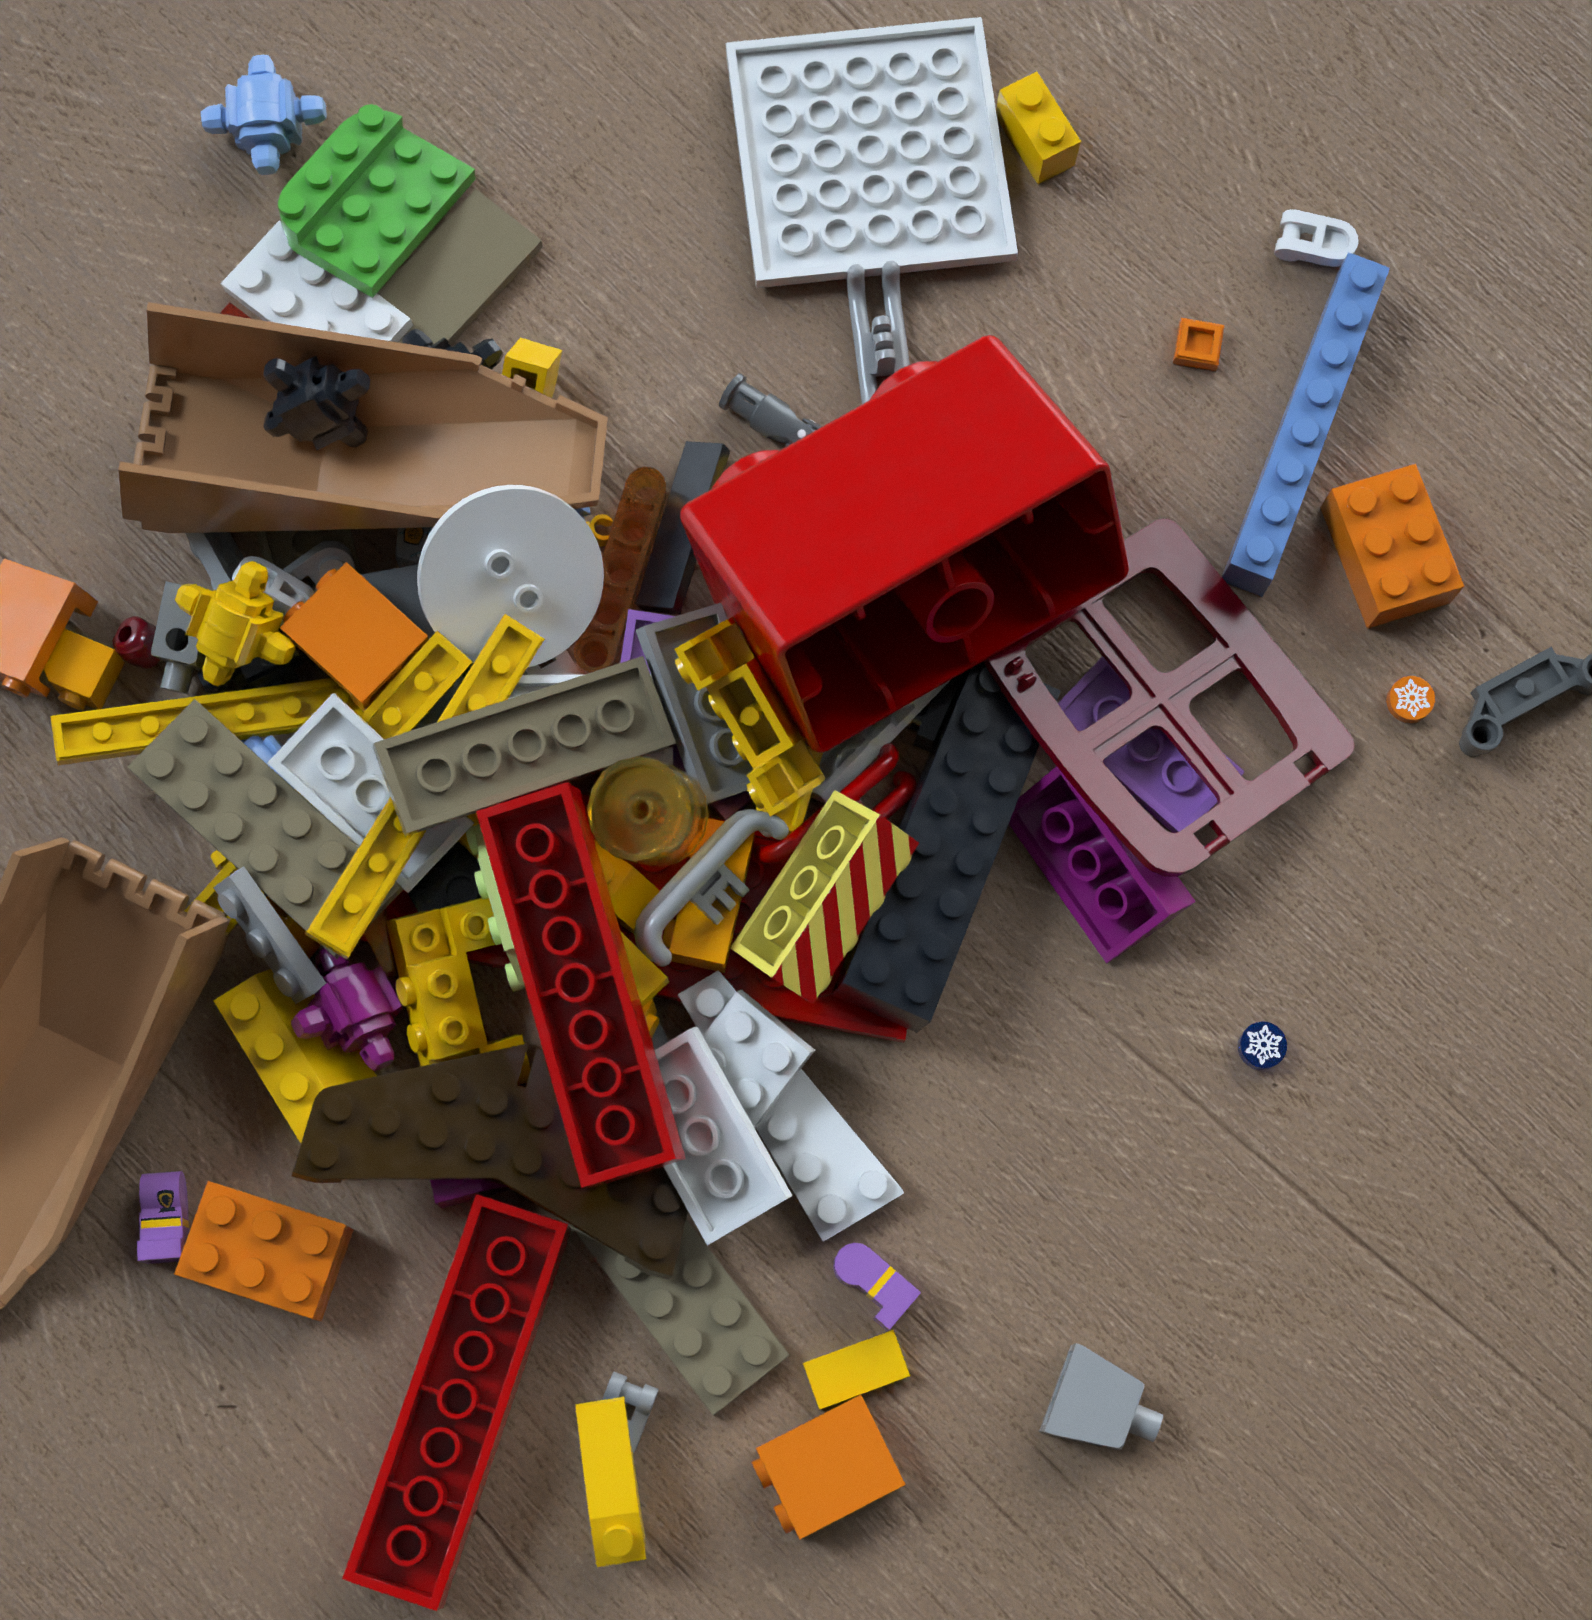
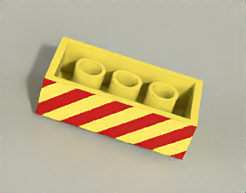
M834 790L730 949L785 987L814 1004L820 993L829 986L833 973L845 955L856 945L860 932L872 914L883 904L886 893L899 873L910 863L912 854L919 845V842L880 814Z

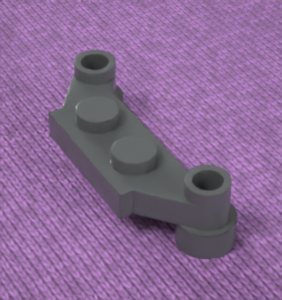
M1550 647L1474 688L1471 695L1475 702L1459 740L1461 751L1469 757H1478L1490 753L1502 741L1503 726L1569 690L1578 691L1583 695H1591L1592 653L1585 659L1558 655ZM1474 736H1477L1481 740V743L1477 742L1474 739Z

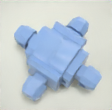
M256 55L249 62L248 75L241 76L237 80L238 86L227 84L225 87L226 107H223L222 104L206 107L201 111V122L205 132L226 134L229 131V133H232L236 146L243 151L246 150L247 154L252 156V163L257 172L261 175H269L277 172L280 154L290 150V143L298 145L302 143L301 122H304L307 126L321 123L327 118L326 104L322 97L316 95L301 96L299 100L293 91L291 81L285 78L282 79L281 75L276 74L271 58L268 55Z

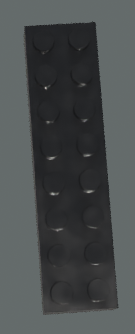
M983 661L963 673L899 826V829L918 841L919 845L913 852L908 866L899 873L889 888L881 907L872 914L860 932L856 945L848 952L831 993L835 997L916 1033L932 1020L1040 745L1009 703ZM1043 683L1057 702L1060 690Z

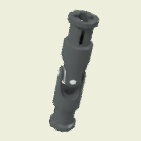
M741 373L731 380L719 401L720 408L723 410L730 408L750 421L752 429L768 439L786 443V447L822 427L809 419L803 418L802 421L799 420L789 404L771 393L765 395L746 382L747 377Z

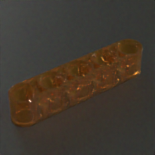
M652 467L637 468L630 473L626 480L602 557L604 581L601 599L592 621L577 639L574 647L575 664L581 674H588L619 664L623 649L628 609L635 610L636 608L635 603L667 504L665 478L659 470ZM645 487L653 488L658 492L654 498L649 500H642L635 495L637 491ZM631 528H639L646 533L643 538L637 541H629L623 537L624 532ZM618 569H626L633 574L631 579L623 583H617L610 579V575ZM606 610H613L620 615L619 620L610 625L598 622L597 617ZM592 652H601L608 657L606 662L598 667H590L583 661Z

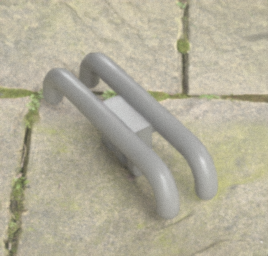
M891 260L887 261L882 268V289L886 315L877 316L873 319L871 333L865 295L864 268L859 264H854L849 267L847 272L848 301L862 404L869 401L878 389L876 377L890 376L900 368L910 365L900 294V267L898 263Z
M753 809L738 811L729 817L642 910L636 920L634 929L638 949L651 962H655L659 966L668 965L672 960V954L662 941V932L665 926L689 900L714 924L718 925L723 920V916L711 904L717 900L728 911H731L735 907L736 902L724 890L730 886L741 897H744L749 891L748 887L724 863L755 831H759L765 837H773L777 840L787 837L789 828L782 819L776 815L770 817L768 812Z

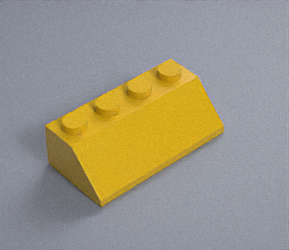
M270 969L253 975L213 1001L301 1143L313 1102L321 1090L330 1086L371 1078L377 1075L360 1055L361 1049L351 1053H344L341 1045H336L327 1050L320 1036L310 1039L297 1037L291 1026V1021L300 1010L308 1006L315 994L295 1004L291 997L285 996L278 989L273 979L274 973Z

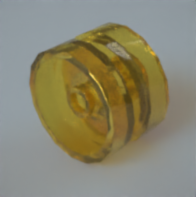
M641 756L619 760L603 771L591 789L587 807L590 830L602 848L616 858L654 867L676 864L693 853L705 835L709 816L706 796L695 778L676 766Z

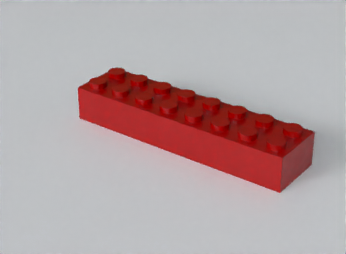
M566 782L476 811L581 1187H597L685 1160V1154L580 790Z
M478 1194L475 1195L342 1580L434 1611L444 1608L572 1230L568 1224Z

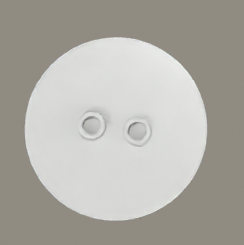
M503 485L487 488L471 494L452 506L429 533L420 555L417 571L420 604L434 632L439 631L474 663L499 621L506 614L545 639L528 667L541 664L558 656L583 634L597 611L604 581L601 551L586 521L574 508L556 495L542 489L524 485Z

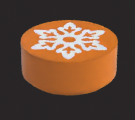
M1406 676L1396 681L1388 691L1387 707L1397 720L1404 723H1416L1423 720L1432 711L1435 704V694L1431 685L1424 679L1417 676Z

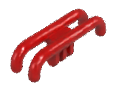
M891 743L883 745L877 756L878 759L839 793L863 805L860 798L885 778L896 766L899 760V752L896 746ZM898 771L895 773L893 783L896 788L871 809L872 811L888 820L912 798L917 783L916 778L909 772ZM824 805L781 841L772 845L764 844L757 846L754 852L755 859L764 864H773L789 858Z

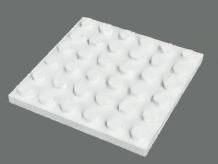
M982 17L726 43V57L756 288L847 279L848 269L854 264H859L864 268L865 277L882 275L884 264L890 260L898 263L900 273L1017 260V244Z

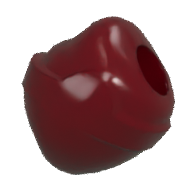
M131 616L125 619L112 639L113 647L121 659H124L133 666L146 669L152 668L160 662V659L151 655L156 626L139 616Z

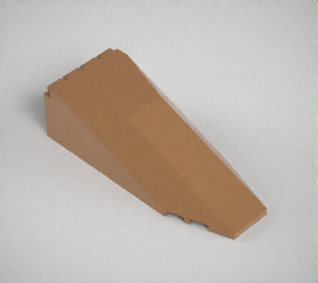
M148 302L149 364H153V366H150L145 392V398L150 401L143 403L138 438L145 442H138L136 444L133 463L120 462L118 470L122 519L141 521L143 530L164 533L434 527L439 519L462 499L478 491L503 485H524L545 490L564 500L574 509L598 505L608 417L559 395L557 400L525 386L526 379L515 374L513 379H510L481 365L482 358L477 355ZM316 355L320 365L334 364L342 372L351 369H361L370 378V386L368 392L359 398L355 416L367 427L368 434L365 443L354 448L337 440L316 450L313 441L299 442L290 434L273 437L266 432L263 427L264 419L267 412L272 410L278 392L264 378L263 372L266 363L274 358H281L295 367Z
M63 837L12 852L0 881V1311L67 1239L219 961L230 933L226 932L230 922L227 914L197 899L192 903L187 913L184 910L188 903L189 895L156 879L150 882L146 892L142 890L147 880L146 874L113 858L109 860L104 871H102L101 867L105 860V854L76 840L70 843L69 840Z

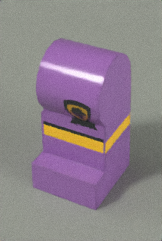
M182 1171L142 1174L139 1185L141 1213H139L140 1241H137V1261L146 1264L178 1262L189 1234L188 1197L184 1173Z
M851 1243L845 1245L839 1250L834 1259L833 1269L836 1278L847 1287L858 1288L881 1308L873 1320L887 1332L921 1293L874 1251L863 1244Z

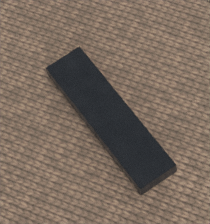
M686 441L635 603L642 611L681 614L697 559L681 522L680 512L687 502L711 490L714 483L724 472L731 450L723 443Z

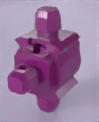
M323 948L315 956V964L319 974L327 984L315 992V996L308 1006L300 1010L292 1019L291 1026L296 1036L303 1039L320 1036L327 1050L336 1045H341L344 1053H351L362 1049L360 1055L368 1067L374 1071L386 1068L394 1061V1051L389 1039L385 1037L396 1025L394 1018L404 1007L396 991V980L398 978L389 980L381 965L372 971L368 970L365 963L362 962L348 966L349 961L342 956L336 959Z

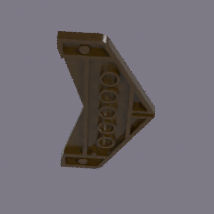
M528 1043L334 1085L321 1090L316 1096L291 1177L313 1183H341L342 1180H488L506 1185L624 1256V1261L642 1272L668 1280L673 1276L688 1210L665 1168L662 1166L597 1187L582 1188L545 1055L539 1046L535 1050L525 1087L518 1086L517 1083Z

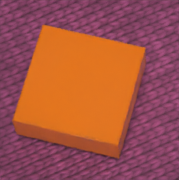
M1181 318L1178 325L1173 364L1216 371L1219 365L1224 325Z

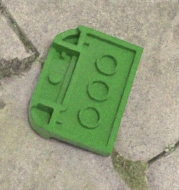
M365 105L359 109L357 114L346 119L285 185L278 199L282 229L287 237L288 245L297 254L373 298L475 181V169L403 128L402 116L384 111L377 105Z

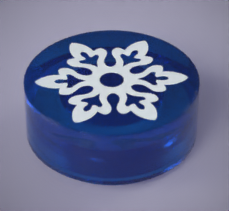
M1262 1021L1251 1024L1241 1033L1238 1040L1240 1058L1247 1066L1256 1070L1273 1068L1283 1060L1287 1052V1040L1284 1033L1278 1026L1270 1022Z

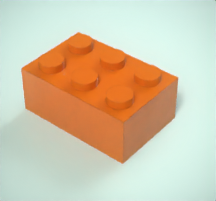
M1416 464L1331 489L1320 508L1367 629L1450 604L1464 588L1463 581Z
M208 1181L174 1275L322 1322L354 1229L327 1218Z

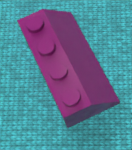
M1057 766L1018 798L1009 825L1106 964L1162 928L1196 902L1179 877H1164L1147 869L1085 802Z

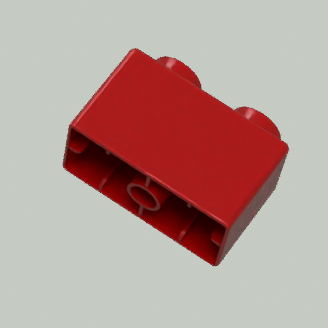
M993 335L982 336L938 362L919 361L900 368L882 382L869 401L782 450H762L740 458L724 470L711 490L687 502L680 512L681 522L714 604L721 603L723 605L727 619L732 616L734 617L792 721L813 751L818 753L830 750L1121 582L1129 572L1115 491L1108 463L1002 341Z

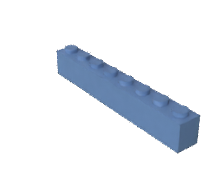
M1348 252L1335 278L1223 572L1222 578L1227 584L1262 597L1272 582L1389 272V267Z

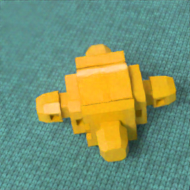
M250 561L242 565L235 579L219 584L217 590L211 591L196 584L181 585L176 594L175 602L179 608L191 616L186 635L196 637L198 639L196 644L197 650L206 655L202 669L203 678L213 685L220 686L230 680L235 668L251 663L253 658L260 657L271 663L283 665L292 659L296 648L291 639L278 631L284 614L272 609L274 600L271 596L264 593L268 580V571L266 567L257 562Z

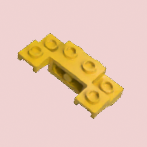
M733 616L674 649L679 657L675 659V664L680 675L687 684L694 683L698 691L704 687L707 688L710 693L708 699L714 712L721 720L725 719L733 733L732 741L742 759L748 760L753 770L747 774L750 781L747 784V789L753 802L759 809L765 807L771 817L787 808L792 802L820 785L826 779Z
M479 898L386 921L399 978L396 980V991L401 1004L407 1008L410 1025L407 1026V1038L411 1049L418 1054L420 1067L524 1044L522 1035H512L490 1042L486 1040L466 952L495 945L488 925V918L494 916L489 898L484 900ZM525 1054L517 1085L526 1083L530 1066L527 1054Z

